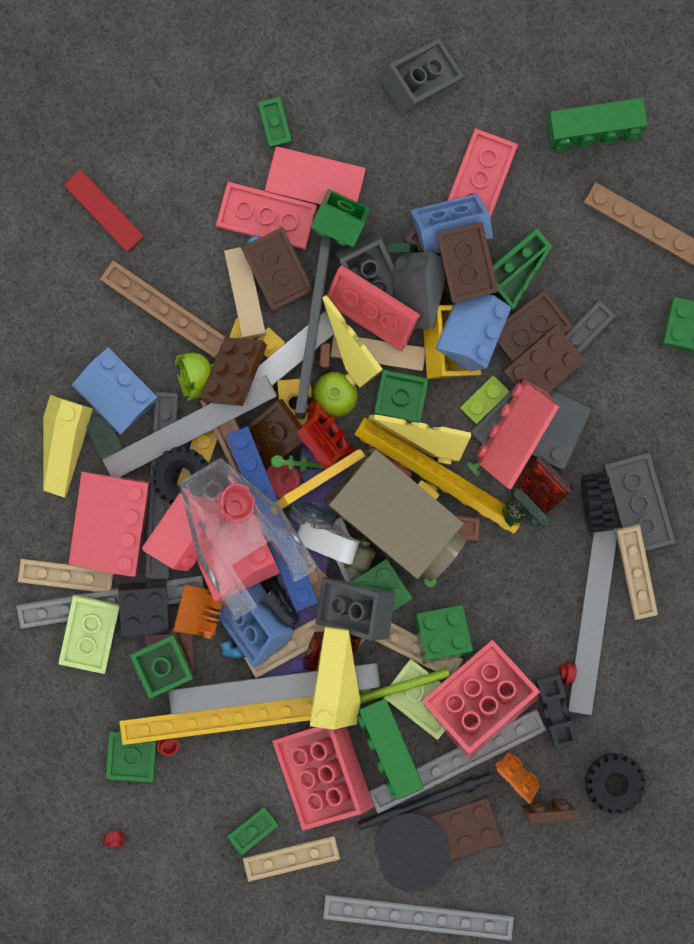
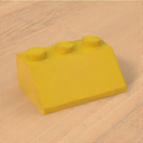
M439 305L433 329H423L427 379L481 375V370L470 372L435 349L453 305Z

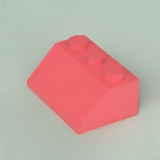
M179 493L142 549L172 569L189 571L201 552L207 547L215 532L219 530L225 518L211 499Z

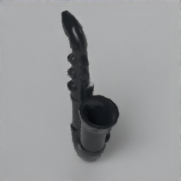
M272 576L266 579L272 590L259 604L268 608L283 625L293 627L298 622L296 610L292 607L286 597L285 590L280 586L276 577Z

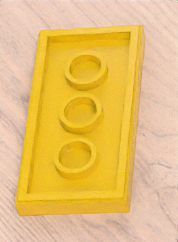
M358 449L273 503L271 507L275 513L281 511L365 457L364 453Z

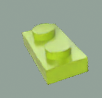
M493 375L460 409L477 424L510 391Z

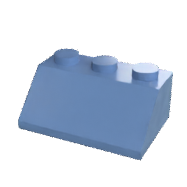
M478 193L411 210L412 219L423 252L440 253L435 233L483 222L486 239L493 238L490 213Z
M490 294L454 302L435 349L470 372L486 369L511 307Z
M109 347L96 357L72 384V387L120 436L149 411L157 400V396Z
M259 583L227 597L222 604L221 610H218L221 612V615L216 614L253 668L259 666L284 648L294 633L291 627L283 625L268 608L259 604L267 595Z

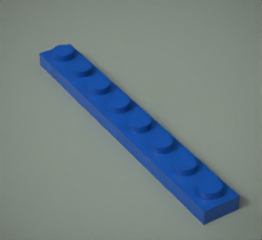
M249 427L226 435L245 485L249 487V492L255 499V510L296 612L319 603L283 512L281 510L275 513L271 507L278 499Z

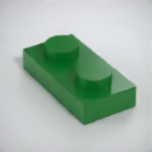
M276 97L258 102L269 148L292 143L281 98Z
M264 806L227 835V837L239 853L243 855L277 828L279 824Z

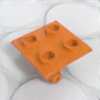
M185 585L173 631L201 635L204 638L212 639L213 635H216L217 623L214 622H219L216 614L221 615V612L218 610H221L225 599L215 603L209 589Z
M507 752L503 759H499L494 764L497 768L496 771L506 779V782L511 784V787H514V790L521 798H524L530 804L540 787L538 779L533 773H528L522 767V762L517 756Z

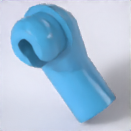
M231 641L220 644L221 653L224 657L237 659L245 657L239 647L233 648Z

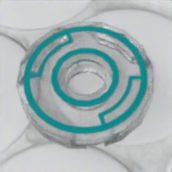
M295 501L290 507L289 515L293 520L302 525H305V522L311 523V527L315 529H330L334 526L337 519L336 514L332 510L317 503Z

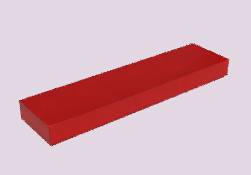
M81 169L64 184L70 193L127 253L144 238L139 230Z

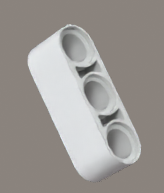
M306 519L301 520L294 541L301 546L346 564H353L360 543L355 538Z

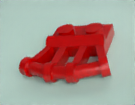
M312 401L307 407L309 412L308 421L302 425L297 434L302 443L313 453L315 460L326 470L339 458L343 457L344 459L355 452L353 447H350L344 435L346 432L334 422L336 420L334 416L326 413L318 401ZM327 428L332 433L331 437L325 431Z

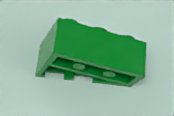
M538 228L528 232L492 263L498 292H495V295L509 305L511 310L515 309L518 304L517 302L527 289L532 277L538 271L552 248V245Z

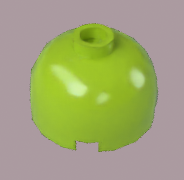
M194 352L177 355L175 366L180 365V376H177L183 395L185 397L189 396L188 401L200 398L213 363L209 364L207 358Z
M329 372L322 375L315 382L312 389V401H318L321 404V408L330 416L333 415L334 418L348 415L355 408L358 400L356 385L353 387L345 377L346 374L340 372Z

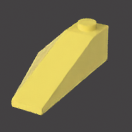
M325 295L323 302L345 370L348 372L345 377L353 387L357 385L360 389L379 375L383 369L366 346L360 343L356 333L346 324L343 316L327 295Z
M50 395L43 417V491L66 498L93 408Z
M376 414L369 415L370 421L430 457L438 458L437 462L451 465L452 461H460L471 437L470 432L446 427L429 428V425L425 423H406L407 421L403 419Z
M325 626L310 710V726L334 730L357 724L361 701L349 630Z

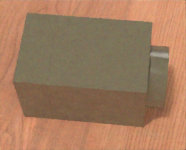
M367 448L363 452L365 457L352 465L322 502L405 572L416 579L423 575L429 581H433L452 563L463 548L467 538L458 530L464 523L378 450Z

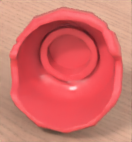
M271 465L266 470L276 497L282 498L302 484L300 471L295 466L292 467V470H289L288 465H282L279 468Z
M239 483L232 484L220 494L218 509L227 521L239 523L251 516L254 510L255 499L249 492V487Z

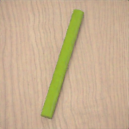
M448 668L360 694V704L449 678Z

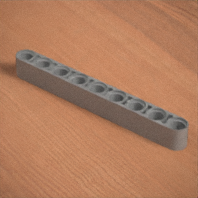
M377 663L354 665L359 690L380 687ZM317 670L168 690L171 714L313 696Z

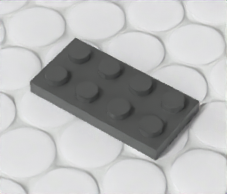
M650 453L604 465V470L608 473L613 501L621 527L639 524L645 551L676 543Z

